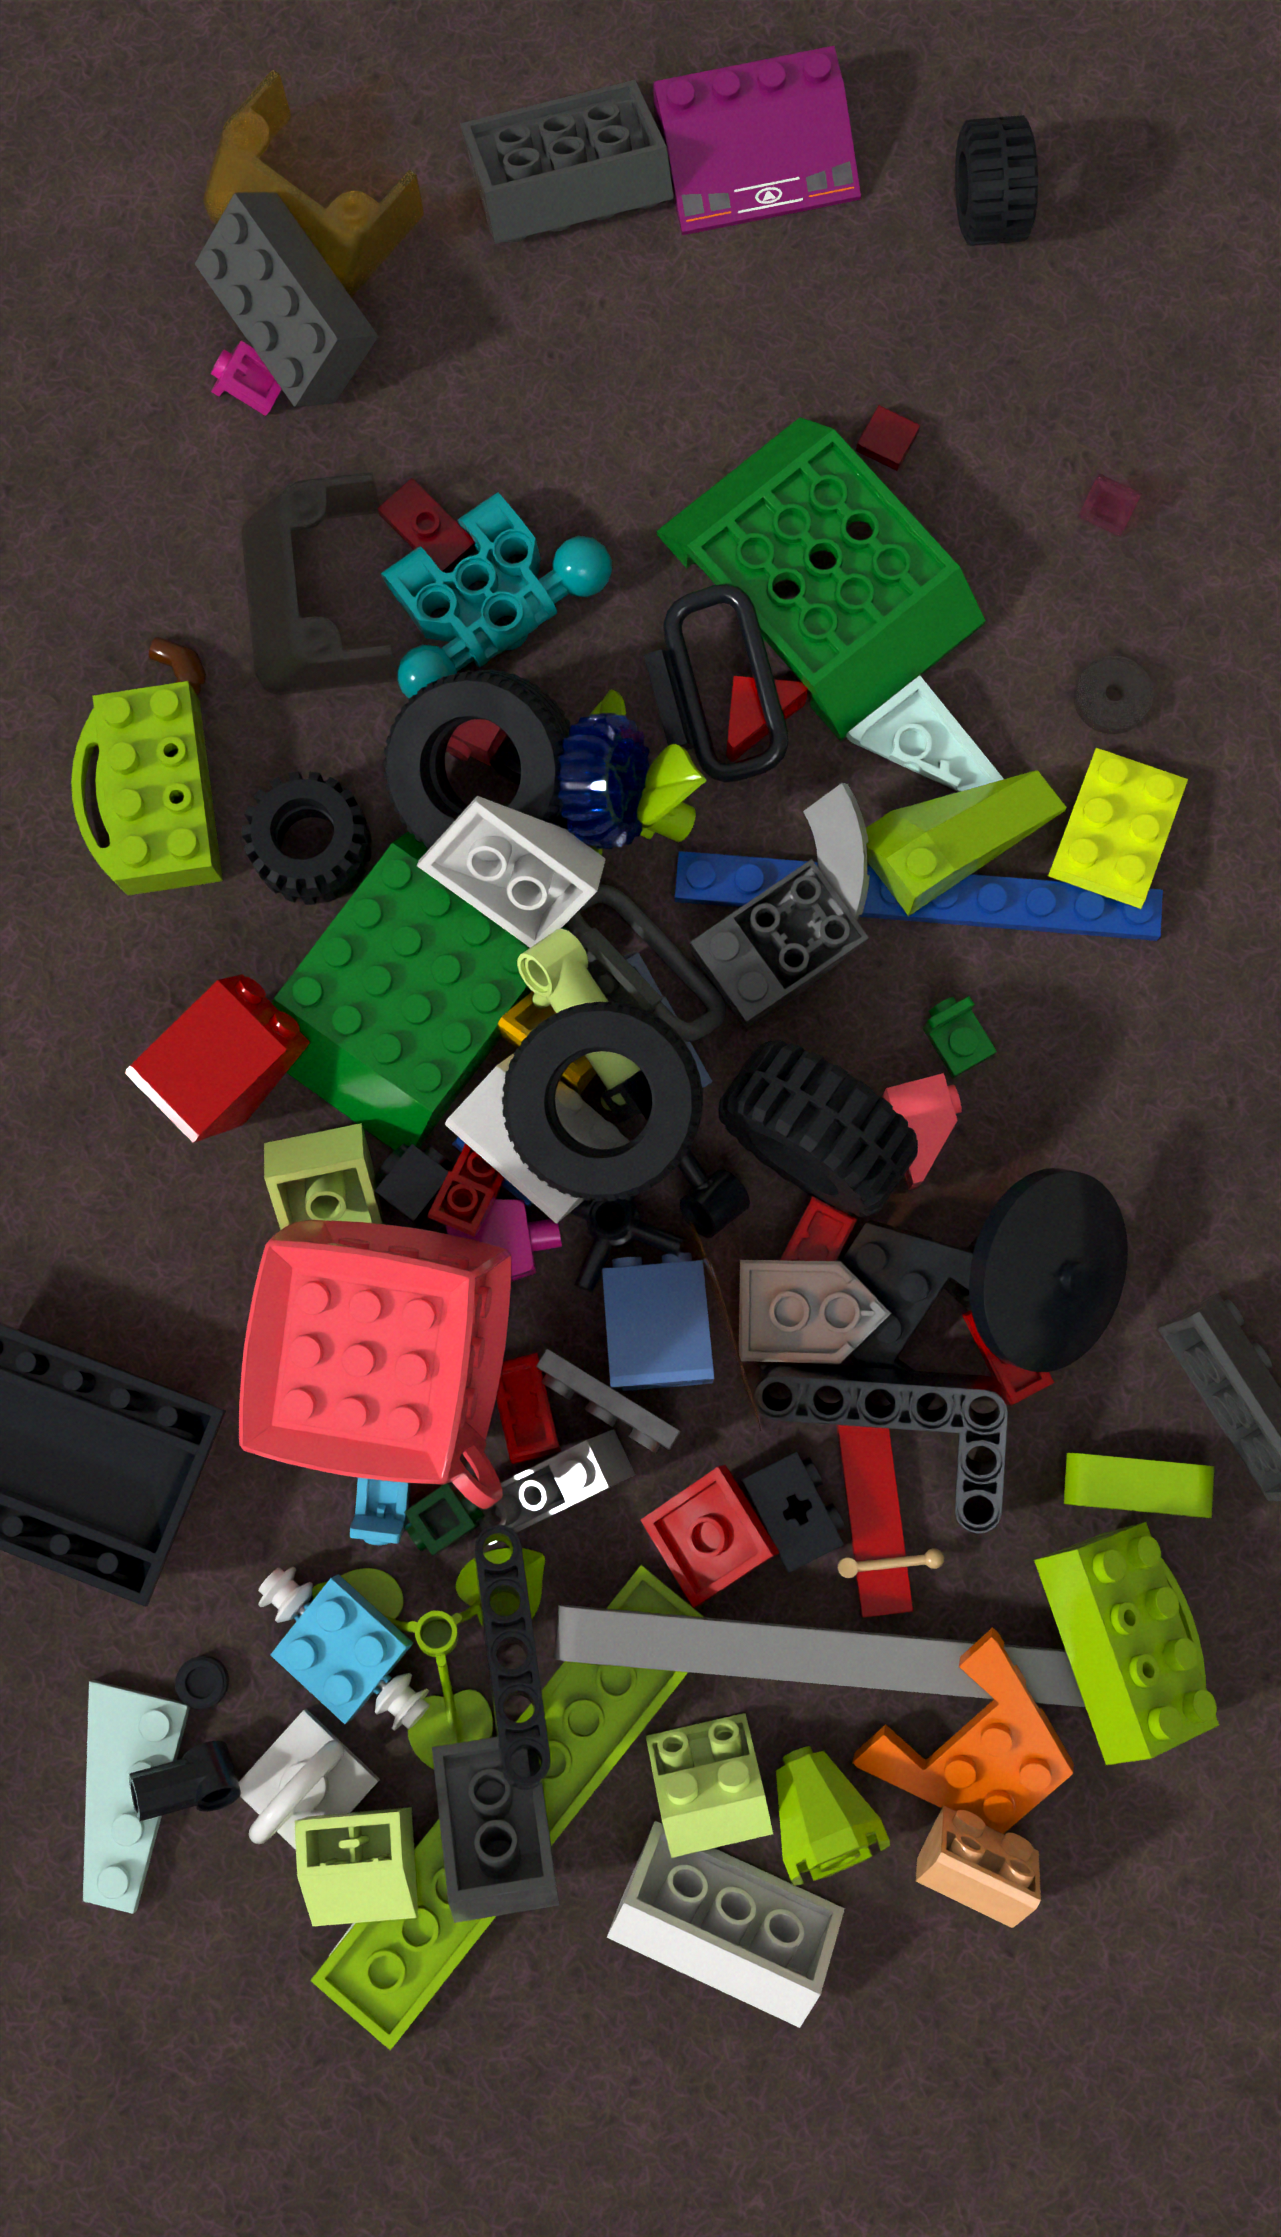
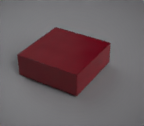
M878 405L857 443L856 451L898 471L919 433L920 425Z

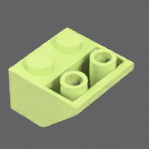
M746 1713L646 1736L661 1819L671 1858L773 1834Z
M412 1807L317 1815L295 1820L297 1877L312 1926L418 1917Z

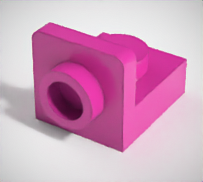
M240 341L231 353L224 349L210 373L217 378L211 390L212 393L220 397L225 390L265 416L271 411L281 391V387L260 359L255 349L243 341Z

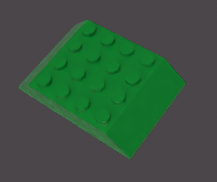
M409 831L389 846L272 1001V1004L279 1011L287 1013L298 1023L300 1032L311 1042L286 1073L355 1123H362L366 1131L393 1150H396L403 1143L408 1147L413 1144L419 1149L502 1037L498 1026L500 1018L532 992L522 979L517 966L520 954L530 947L417 866L418 861L429 849L424 846L423 841L419 842L415 839V835L413 833L410 834Z

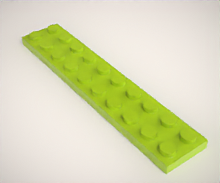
M640 1565L606 1608L704 1617L642 1565ZM564 1661L546 1683L541 1692L550 1750V1767L542 1783L551 1846L688 1672ZM532 1703L516 1721L517 1723L525 1722L532 1717L534 1710ZM439 1819L414 1849L418 1917L355 1923L310 1980L389 2050L394 2047L496 1917L454 1923L448 1903Z

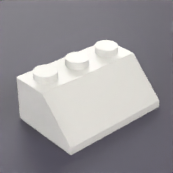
M513 1053L486 1076L445 1122V1125L557 1224L584 1200L583 1198L570 1197L571 1195L568 1193L563 1194L559 1190L547 1186V1182L540 1181L537 1175L527 1169L529 1166L526 1163H522L519 1154L513 1149L514 1144L513 1141L510 1142L508 1130H506L504 1125L506 1120L502 1113V1097L504 1096L502 1089L503 1084H505L506 1071L509 1070L508 1065L514 1057ZM559 1080L555 1095L557 1114L565 1130L575 1140L586 1146L598 1149H612L630 1142L619 1132L615 1125L606 1121L583 1101L576 1091Z

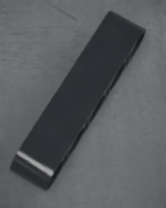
M495 1524L486 1527L479 1534L475 1542V1569L501 1769L504 1778L511 1786L521 1790H529L537 1787L545 1779L550 1767V1750L522 1546L519 1536L513 1529L505 1525ZM502 1541L511 1548L512 1556L504 1563L494 1564L485 1558L483 1550L491 1542ZM500 1592L513 1594L519 1602L518 1610L509 1616L496 1614L490 1606V1600L495 1594ZM513 1643L521 1646L526 1654L525 1663L515 1669L503 1667L498 1662L496 1656L498 1650L503 1645ZM514 1696L527 1698L532 1703L534 1709L532 1717L522 1723L509 1720L503 1710V1706L509 1698ZM521 1749L534 1751L539 1756L541 1762L540 1770L531 1777L517 1775L512 1770L510 1764L514 1753Z

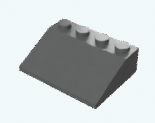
M636 80L460 123L485 216L495 244L519 242L529 235L548 230L562 231L569 228L572 224L592 219L605 220L619 212L635 208L648 209L657 206L660 202L674 199L667 146Z
M1218 1293L1207 1297L1160 1326L1158 1330L1268 1501H1281V1386H1278L1269 1372V1369L1272 1368V1363L1267 1353L1257 1342L1251 1344L1240 1326L1244 1325V1320L1237 1307L1229 1299L1223 1301Z

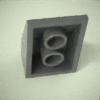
M497 1737L432 1747L447 1895L454 1923L559 1906L543 1783L541 1782L537 1787L529 1790H521L511 1786L504 1778L501 1769ZM521 1749L511 1757L510 1764L512 1770L521 1777L534 1776L540 1770L539 1756L530 1749Z

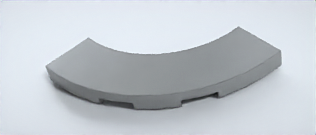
M841 783L803 812L814 835L818 868L857 920L859 915L863 913L870 875H867L866 848L868 836L864 819L854 794L848 784Z

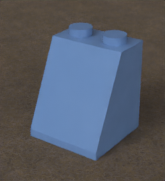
M680 1253L678 1257L666 1254L662 1255L661 1264L642 1265V1257H625L613 1259V1268H602L611 1389L620 1392L712 1384L714 1381V1369L703 1260L692 1261V1253Z

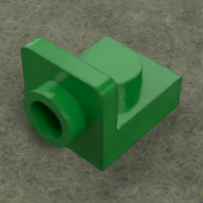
M954 996L940 1002L928 1011L931 1018L927 1020L923 1027V1031L952 1078L973 1068L997 1052L972 1012L975 1004L970 996L958 1003Z

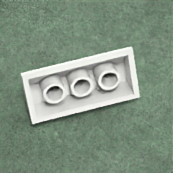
M655 1821L621 1898L607 1938L800 2028L821 1995L845 1908L800 1887L793 1886V1884L715 1848L671 1858L663 1824Z

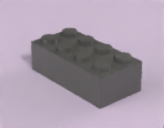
M235 192L197 258L195 266L255 349L293 406L333 404L338 400L379 336L277 192Z

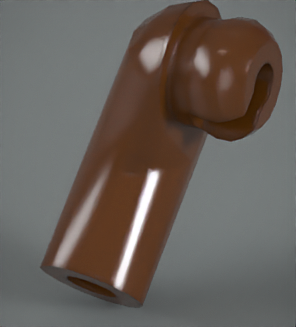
M155 637L149 649V658L172 667L177 677L175 683L189 681L198 696L201 692V684H204L206 680V673L198 654L185 646Z

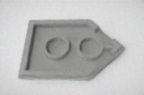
M740 1260L739 1361L840 1364L892 1314L841 1261Z

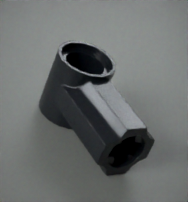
M209 1741L199 1744L186 1752L183 1759L129 1773L132 1802L139 1822L196 1806L197 1810L203 1812L219 1810L234 1803L241 1795L227 1744L223 1741Z

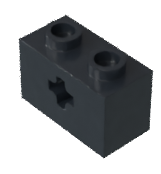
M794 1452L741 1479L763 1526L779 1550L778 1556L788 1573L844 1545L839 1534L846 1531V1527L833 1503L824 1506L816 1490L817 1487L823 1485V1482L810 1457L801 1461L798 1453ZM791 1495L797 1501L807 1500L810 1508L803 1512L806 1521L801 1524L795 1518L785 1519L782 1511L789 1507L786 1498Z

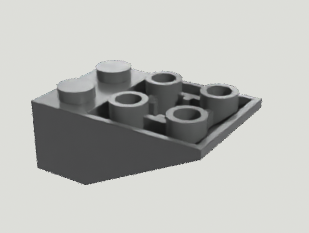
M811 859L692 940L690 947L693 958L722 995L725 1003L747 1032L789 1004L869 940V937Z

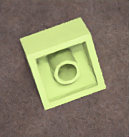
M362 1123L264 1143V1179L280 1230L292 1223L305 1220L384 1224L379 1195L375 1192L377 1185L374 1181L375 1174Z

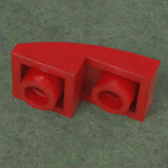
M465 1143L452 1172H448L428 1213V1218L475 1237L506 1179Z

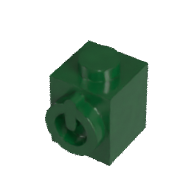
M453 1483L442 1485L404 1511L410 1521L405 1526L410 1538L421 1552L428 1549L431 1555L441 1553L479 1527L478 1521L486 1517L483 1509L469 1501Z

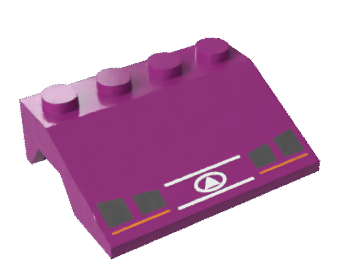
M835 46L653 81L654 117L656 123L660 125L662 138L667 146L673 198L682 236L861 200L845 87Z

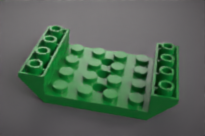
M801 417L657 530V536L686 568L696 563L715 585L730 584L737 586L749 595L755 607L763 639L812 693L810 708L840 741L846 737L851 729L919 675H923L982 627L986 621L960 566L835 429ZM860 521L868 524L873 534L866 540H856L849 536L846 528L849 524ZM817 551H827L835 557L837 563L827 570L817 569L810 562V556ZM781 580H790L797 584L800 593L793 599L785 600L779 598L774 593L773 586Z

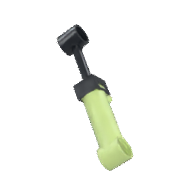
M555 930L518 957L517 966L519 973L526 985L534 992L532 1001L539 1009H544L551 1005L555 1012L558 1013L561 1010L584 1003L609 1002L587 970L588 957L584 947L576 936L567 930ZM599 1051L586 1054V1058L607 1088L600 1094L602 1096V1106L606 1110L612 1111L619 1123L641 1113L648 1122L652 1109V1093L649 1082L642 1070L633 1061L617 1053ZM688 1150L678 1165V1168L692 1187L689 1193L680 1200L681 1213L685 1221L696 1233L705 1238H712L749 1208V1195L739 1179L726 1170H717L708 1176L692 1151Z

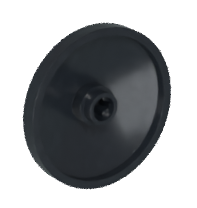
M1042 1169L1025 1176L1010 1187L988 1215L980 1231L972 1257L969 1279L970 1305L975 1326L984 1344L997 1358L1005 1363L1034 1372H1050L1064 1368L1078 1360L1091 1349L1111 1321L1118 1306L1125 1282L1128 1242L1120 1208L1113 1195L1100 1181L1090 1175L1068 1169Z

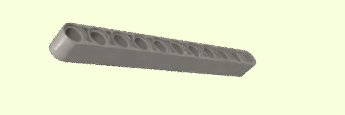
M558 1606L554 1659L994 1699L959 1668L960 1656L974 1645L975 1641L584 1606ZM1004 1644V1649L1014 1666L1017 1665L1026 1679V1687L1035 1703L1085 1707L1066 1650Z

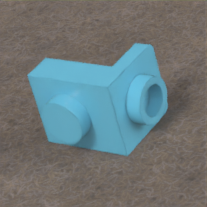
M358 1478L355 1516L350 1526V1537L363 1539L371 1545L400 1543L408 1520L404 1511L409 1509L411 1483Z

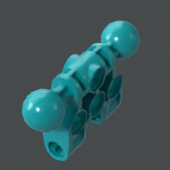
M496 492L458 519L459 525L476 543L474 546L478 554L462 559L453 572H442L421 546L381 572L387 587L425 638L449 642L442 648L422 644L410 649L403 656L398 668V685L402 693L406 697L411 698L422 687H427V684L437 681L442 677L457 674L459 670L472 661L478 668H481L497 654L499 655L505 650H514L520 647L526 641L529 633L537 629L544 621L551 619L557 614L554 604L566 595L570 594L571 596L587 598L600 593L608 583L612 572V559L605 546L593 537L576 536L564 541L555 553L552 563L553 570L538 580L541 557L536 538L507 501ZM515 554L526 555V558L519 563L511 564L506 562ZM476 581L488 582L483 589L478 591L468 589ZM444 607L449 609L440 618L429 617L435 609ZM503 616L515 617V620L507 626L495 625V622Z

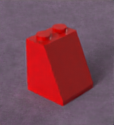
M243 974L217 980L124 1072L193 1143L245 1124L311 1043L300 1032L298 1023L287 1013L279 1011L265 997L266 993L262 986Z

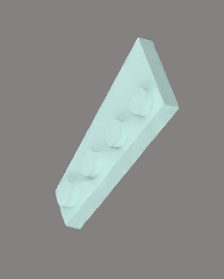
M96 1680L89 1681L84 1902L131 1914L135 1913L138 1909L162 1816L139 1822L132 1802L129 1773L177 1760L190 1707L181 1701Z

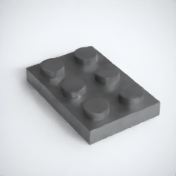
M548 1349L536 1366L546 1373L541 1381L544 1385L569 1400L574 1392L589 1400L585 1410L612 1427L617 1419L633 1427L629 1437L654 1453L657 1452L660 1445L670 1450L680 1434L678 1429Z

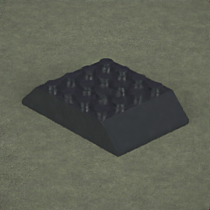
M0 1323V1550L147 1607L226 1410L189 1394Z

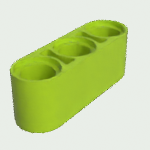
M1067 1453L1064 1504L1212 1518L1214 1466Z

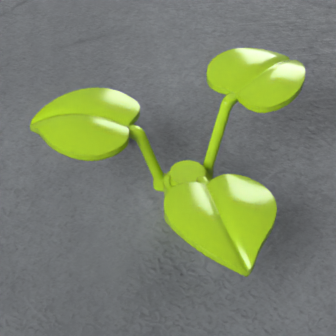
M613 689L608 691L604 699L594 708L585 721L578 738L577 753L592 764H595L602 756L607 763L643 790L637 808V818L642 823V826L597 824L591 829L589 824L581 822L570 833L600 855H602L603 848L600 837L604 834L641 835L651 839L656 832L673 841L681 842L691 832L696 817L694 807L682 801L705 783L706 779L696 768L686 749L677 744L667 746L656 757L647 772L646 780L613 755L610 746L620 738L624 730L626 708L620 693Z
M502 1548L483 1554L488 1561L494 1564H501L511 1558L512 1551L511 1548ZM522 1548L531 1619H533L541 1601L545 1557L540 1552ZM474 1558L464 1566L456 1581L458 1596L470 1607L452 1616L443 1611H430L424 1614L418 1622L395 1620L403 1609L404 1598L396 1580L388 1573L373 1568H362L341 1575L346 1582L400 1631L415 1633L416 1641L425 1654L436 1657L443 1697H426L424 1700L430 1705L418 1722L408 1729L410 1745L420 1760L434 1770L432 1747L492 1738L493 1717L488 1702L476 1690H463L453 1695L446 1655L451 1653L457 1645V1626L460 1623L471 1619L477 1614L479 1622L483 1626ZM327 1582L317 1584L313 1587V1600L319 1594V1592L322 1590V1588L326 1585ZM500 1592L491 1598L490 1606L496 1614L509 1616L518 1610L519 1602L513 1594Z

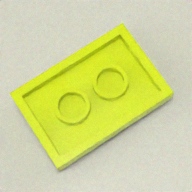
M1096 748L1048 877L1141 909L1146 900L1188 779Z

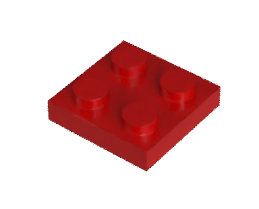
M726 1464L716 1467L641 1519L642 1524L693 1608L702 1605L780 1553Z

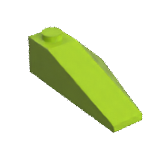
M1035 770L890 811L866 827L868 843H866L867 862L906 914L910 916L1063 813L1067 807L1040 772Z

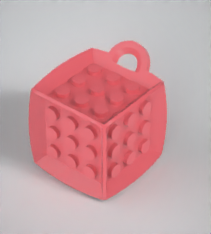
M305 1220L292 1223L276 1233L265 1244L254 1287L244 1343L239 1401V1445L243 1451L291 1465L344 1476L445 1485L452 1482L469 1501L482 1509H488L501 1500L503 1491L500 1480L484 1450L487 1445L486 1437L495 1406L506 1346L511 1291V1254L509 1251L501 1247L454 1235L417 1228L365 1222ZM461 1454H463L464 1457L467 1459L479 1481H477L462 1464V1462L460 1461Z

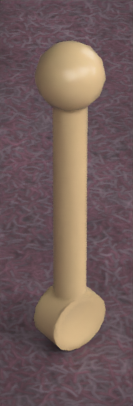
M932 1548L924 1555L857 1562L850 1557H845L839 1561L837 1569L840 1575L845 1578H852L857 1572L919 1565H927L931 1569H937L943 1565L944 1555L939 1549Z

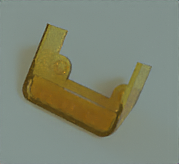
M272 69L223 126L203 197L207 214L211 221L217 225L235 192H277L352 298L424 216L417 175L409 169L380 203L364 192L348 191L339 195L325 209L259 160L260 156L268 148L270 141L292 118L281 76Z

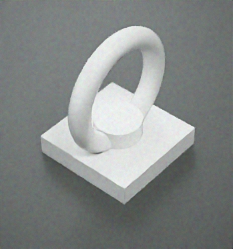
M304 1709L238 1782L241 1790L240 1797L259 1814L249 1829V1838L256 1844H262L278 1832L296 1850L295 1820L308 1816L351 1813L380 1779L307 1709Z

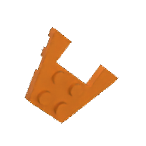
M992 1627L960 1656L959 1668L993 1697V1701L927 1759L919 1755L885 1724L854 1753L852 1763L857 1768L940 1808L944 1805L956 1812L958 1810L972 1812L981 1818L986 1826L1004 1834L1073 1775L1074 1762L1042 1708H1038L1026 1687V1679L1017 1665L1014 1666L1005 1651L1004 1641L1000 1634Z

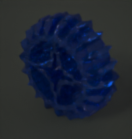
M600 713L592 714L590 717H580L578 724L571 725L569 737L564 738V755L558 758L561 764V772L557 778L560 781L561 791L557 796L563 802L562 817L568 818L567 828L569 832L574 833V836L589 847H596V849H613V847L631 845L634 838L640 836L643 823L638 820L637 808L642 797V791L646 788V775L651 766L648 760L650 749L644 746L645 736L643 732L638 731L635 721L628 720L626 715Z

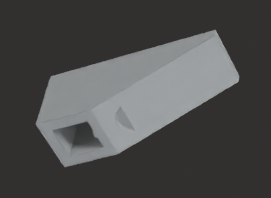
M613 1429L587 1439L502 1482V1499L490 1508L483 1509L486 1517L478 1521L482 1531L486 1527L496 1524L505 1525L517 1533L635 1476L615 1430ZM494 1541V1542L489 1543V1546L492 1545V1544H494V1543H496V1542H498V1541Z

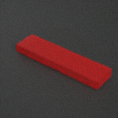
M837 1425L854 1560L857 1562L906 1556L889 1428ZM907 1567L857 1572L856 1581L862 1618L913 1612Z

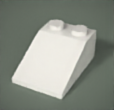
M477 796L420 858L417 866L531 948L555 930L561 929L598 891L605 858L564 828Z

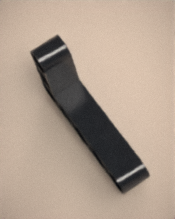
M791 1362L772 1363L761 1372L754 1393V1402L758 1411L768 1419L958 1433L955 1487L956 1519L964 1529L976 1534L987 1533L1000 1522L1003 1503L1008 1410L1006 1390L995 1378L985 1375ZM773 1382L784 1383L789 1387L792 1395L786 1399H775L768 1394L766 1386ZM823 1386H833L840 1390L843 1398L835 1403L824 1402L819 1398L816 1391ZM883 1389L891 1393L895 1400L887 1406L880 1407L871 1403L867 1395L873 1390ZM933 1392L941 1395L946 1403L937 1410H929L924 1408L918 1400L922 1395ZM987 1396L994 1399L998 1406L990 1413L982 1414L973 1410L970 1404L978 1397ZM976 1446H985L990 1448L995 1455L986 1462H977L972 1460L967 1453ZM980 1495L988 1498L991 1501V1505L984 1510L976 1511L970 1509L965 1502L972 1496Z

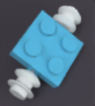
M294 1566L285 1572L281 1568L274 1570L259 1587L258 1591L263 1596L258 1605L262 1608L272 1603L278 1609L275 1619L277 1623L289 1621L293 1618L296 1620V1623L270 1655L344 1724L351 1721L372 1694L375 1693L378 1695L375 1714L378 1715L388 1710L395 1716L392 1726L394 1731L402 1724L408 1729L412 1728L430 1706L424 1700L429 1690L424 1689L416 1693L409 1687L412 1677L411 1673L398 1675L393 1679L388 1674L412 1646L413 1642L339 1574L330 1578L310 1603L313 1583L308 1582L299 1586L293 1580L296 1572Z

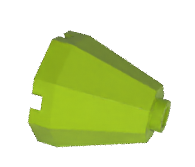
M807 1746L797 1749L782 1758L785 1765L776 1770L782 1856L793 1886L804 1884L800 1873L810 1871L813 1881L864 1862L872 1857L868 1846L876 1841L881 1851L890 1846L888 1835L880 1817L824 1751L813 1753L812 1748Z

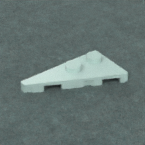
M920 675L851 729L846 735L850 742L957 792L1004 779Z

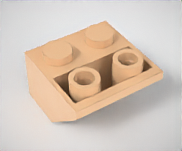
M943 1805L917 1858L916 1882L1014 1928L1034 1912L1041 1901L1039 1851L1035 1850L1029 1841L1017 1834L1006 1833L1004 1835L986 1826L984 1821L972 1812L966 1810H958L956 1812Z

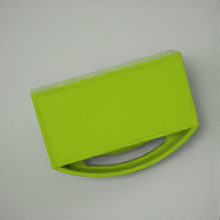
M189 681L92 695L94 708L82 729L76 746L71 784L75 817L81 835L97 863L127 895L223 881L200 700ZM95 746L99 747L95 779L96 797L99 812L110 839V845L106 848L99 847L93 835L86 810V778Z
M1146 1522L1099 1534L1034 1560L1106 1765L1152 1759L1219 1726L1216 1717L1217 1706L1215 1699L1206 1689L1203 1653L1192 1613L1174 1575L1161 1558L1160 1546L1151 1537Z

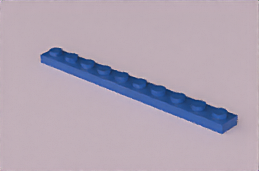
M679 851L675 902L742 907L808 861ZM867 866V875H870L868 893L863 913L859 915V917L1157 941L1161 937L1163 890L1149 889L1142 908L1139 909L1066 882L971 874L908 916L872 867Z

